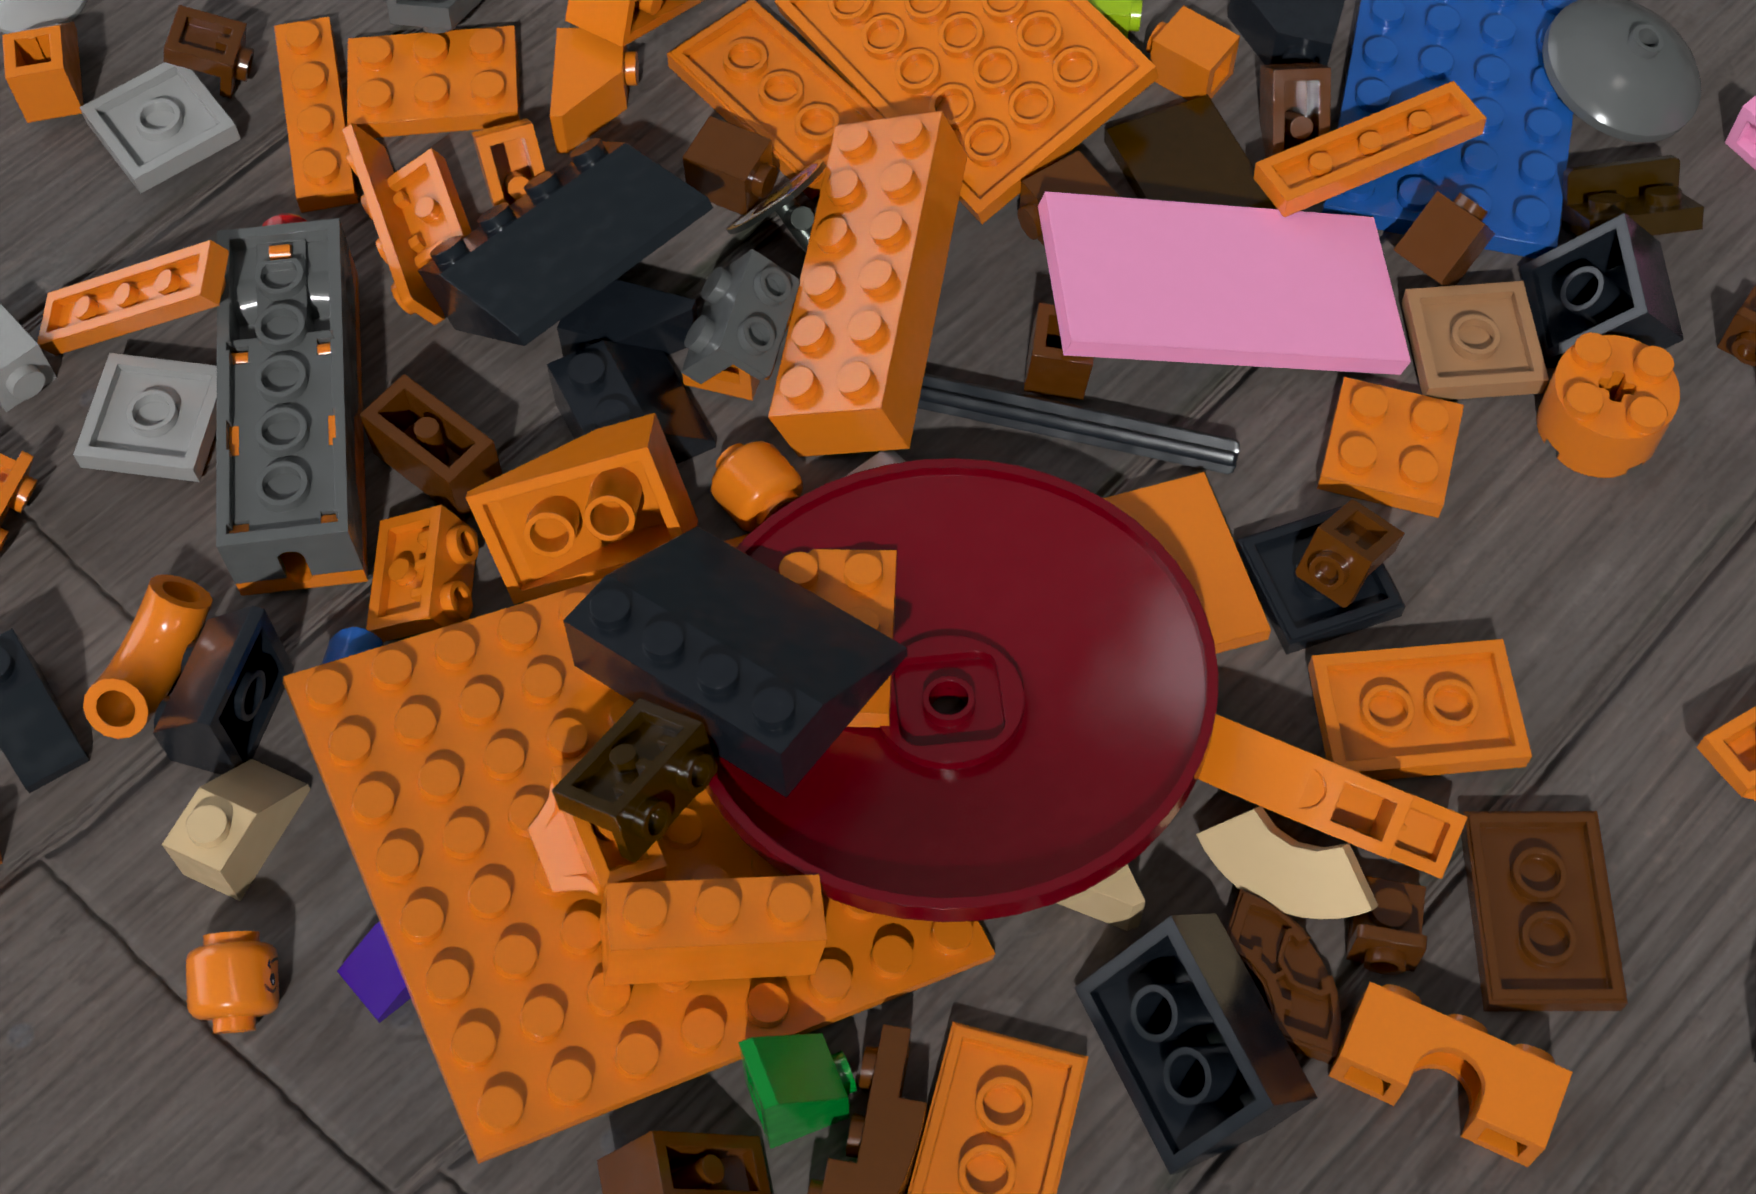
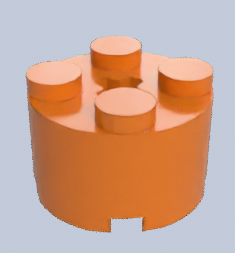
M1592 332L1582 334L1577 338L1575 344L1562 355L1539 404L1536 420L1538 433L1543 442L1545 443L1546 439H1548L1551 445L1559 452L1557 459L1566 467L1587 476L1614 478L1626 474L1628 469L1641 463L1643 465L1652 457L1679 406L1680 386L1673 371L1674 359L1664 348L1648 346L1632 338L1618 335H1601Z

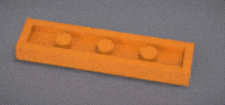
M330 17L275 25L274 30L295 193L300 211L304 213L358 203L355 175L346 159V153L349 152L342 129L347 126L335 37Z
M1451 81L1258 161L1255 164L1253 179L1283 217H1287L1482 135L1486 117L1454 81Z
M208 240L49 292L37 343L40 348L57 356L217 307L220 304V299L225 289V272L229 250L212 240Z

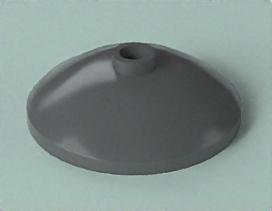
M1578 0L1561 10L1549 25L1544 36L1542 52L1544 67L1550 83L1565 105L1581 120L1596 130L1625 141L1656 142L1669 138L1679 132L1696 113L1701 99V79L1695 58L1678 31L1652 10L1628 0Z

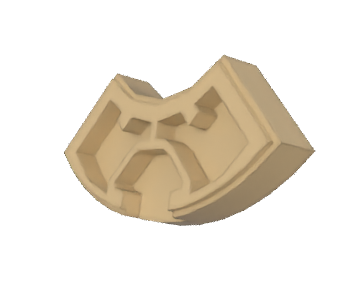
M1261 806L1196 834L1214 865L1239 890L1244 889L1264 898L1285 914L1311 919H1340L1357 916L1378 907L1350 843L1320 847L1298 842L1277 828Z

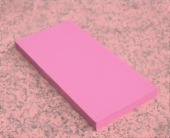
M1045 191L1038 205L1063 355L1393 375H1401L1411 362L1374 217L1304 211L1283 217L1278 209Z

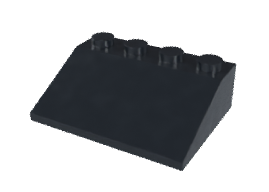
M595 138L573 150L570 154L572 162L557 173L554 170H549L530 180L524 186L527 194L513 204L501 203L483 213L477 220L480 227L464 238L454 236L436 246L430 252L433 260L417 271L455 330L525 346L714 207L708 197L626 142L601 141L600 138Z
M698 526L607 574L563 620L574 666L634 703L641 698L703 722L711 748L715 754L786 798L908 655L907 647Z

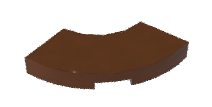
M1240 889L1227 928L1228 936L1291 1050L1333 1065L1337 1057L1341 1034L1340 1003L1333 976L1328 974L1320 956L1309 942L1310 936L1288 914L1281 912L1264 898Z

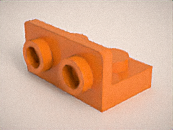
M442 504L380 520L366 630L376 634L381 638L382 642L469 620L473 609L472 588L475 560L479 552L477 532Z

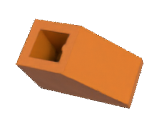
M74 22L3 34L5 79L27 123L82 114L79 107L83 106L77 28Z

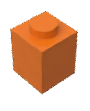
M1183 5L1168 23L1160 22L1148 40L1146 51L1150 53V61L1156 66L1159 77L1155 83L1188 101L1207 94L1212 99L1233 74L1240 35Z

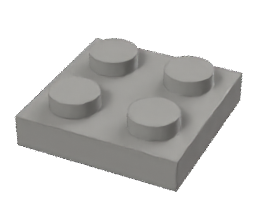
M165 62L79 107L86 123L140 194L241 139L235 123L191 69Z
M109 353L73 454L79 466L88 469L200 482L217 430V366Z

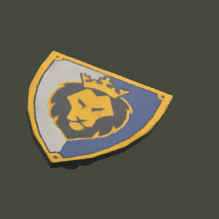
M822 159L816 160L726 230L729 234L740 233L776 212L806 252L814 223V214L808 207L800 206L795 198L823 172L827 165Z

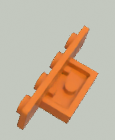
M351 123L342 129L349 152L346 153V159L352 171L359 178L364 194L361 196L362 206L375 224L379 236L376 240L377 250L383 260L389 265L394 284L391 285L392 294L405 312L411 315L416 313L431 324L437 325L445 319L444 312L417 270L433 260L430 252L436 246L454 236L464 238L472 232L446 160L442 155L430 148L394 173L385 147L354 123Z

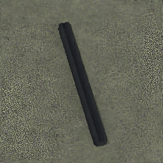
M924 373L918 404L920 409L1224 474L1233 473L1237 465L1240 442L1234 438Z

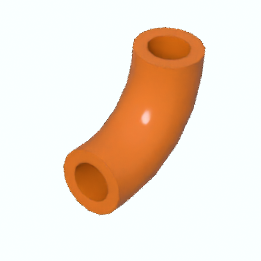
M168 574L157 575L151 578L136 616L118 651L84 696L83 708L85 716L95 730L104 736L115 739L130 738L139 733L155 714L160 702L168 695L181 672V663L185 650L192 641L197 640L212 605L213 599L210 593L202 586L180 576Z

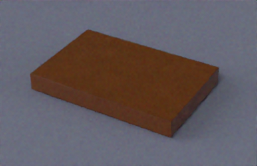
M1464 811L1462 815L1468 818L1461 832L1484 1012L1622 1011L1628 1004L1598 812Z

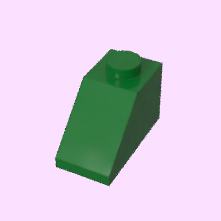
M823 1033L751 1037L738 1042L746 1086L770 1149L849 1118V1098L847 1095L857 1091L856 1083L843 1051L831 1055Z

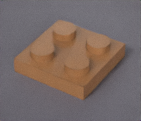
M1523 281L1405 290L1401 304L1422 395L1442 400L1541 394L1544 392L1549 378Z

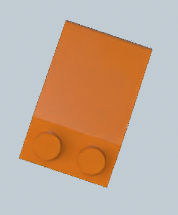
M656 413L595 429L468 491L465 497L513 604L602 579L612 571L693 529L698 524V518Z

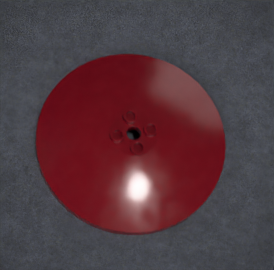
M948 458L894 463L856 472L808 492L772 514L749 533L736 547V549L779 574V565L782 559L794 552L808 553L812 549L897 550L894 640L907 647L908 655L892 673L890 726H880V728L846 727L787 798L715 753L718 771L706 788L708 795L726 822L750 848L787 876L819 874L822 895L871 913L901 919L933 922L981 921L1018 915L1050 906L1086 891L1112 876L1139 856L1168 827L1185 804L1197 782L1210 748L1218 704L1217 657L1206 613L1190 581L1162 544L1131 516L1087 489L1051 474L1018 465L988 460ZM943 696H955L966 703V707L962 711L950 715L937 712L931 705L935 700Z

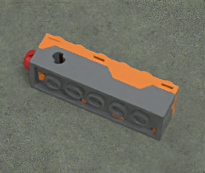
M282 213L269 218L259 227L217 231V244L229 250V256L225 272V289L221 296L220 304L217 306L216 547L241 596L368 582L364 433L360 413L363 411L359 278L340 219L307 221L299 215Z

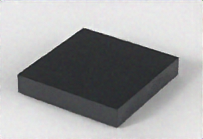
M1343 506L1237 540L1236 548L1286 655L1401 617L1406 607L1383 563L1367 576L1355 600L1348 607H1341L1297 577L1296 569L1317 528Z

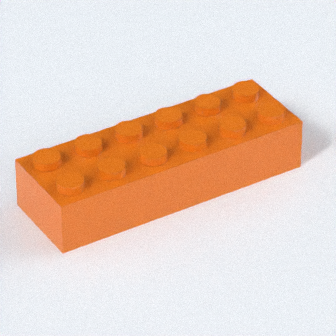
M943 111L835 126L814 223L801 272L800 285L795 298L768 418L798 457L910 449L967 161V154Z

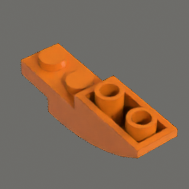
M1218 714L1215 717L1210 748L1198 780L1282 816L1440 879L1444 876L1468 818L1456 811Z

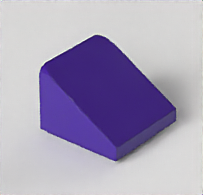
M379 921L337 972L375 1019L381 1023L411 999Z

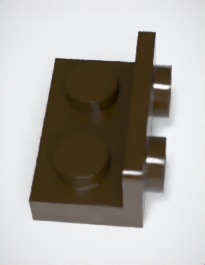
M1673 155L1571 167L1565 169L1563 173L1562 225L1577 236L1623 213L1628 215L1652 236L1703 229L1704 206L1682 193V189L1679 188L1680 160Z
M639 698L552 789V793L559 810L611 831L621 856L632 862H637L655 841L663 837L671 823L689 803L707 788L711 779L718 771V765L703 722Z

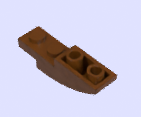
M883 1024L879 1047L866 1045L859 1087L871 1089L866 1115L853 1113L846 1147V1157L857 1158V1163L828 1158L824 1180L811 1178L807 1194H906L921 1144L927 1111L926 1102L902 1098L910 1055L911 1029Z

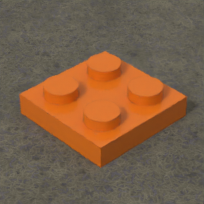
M1344 377L1317 489L1439 518L1444 506L1464 405Z

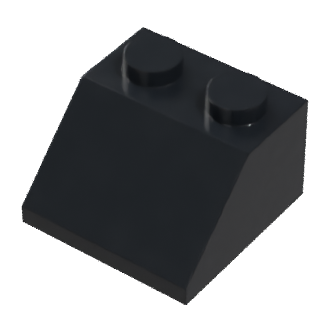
M1625 213L1520 266L1522 281L1524 282L1546 368H1556L1562 355L1575 344L1577 338L1589 332L1601 335L1624 336L1640 341L1648 346H1659L1664 349L1684 340L1661 243Z
M602 340L547 364L555 404L574 439L598 428L656 413L676 465L716 448L713 436L664 351Z
M252 605L208 619L198 641H192L186 648L181 663L182 674L171 696H166L160 702L154 717L153 734L171 761L223 775L253 759L285 690L283 676L292 674L294 670L264 608Z

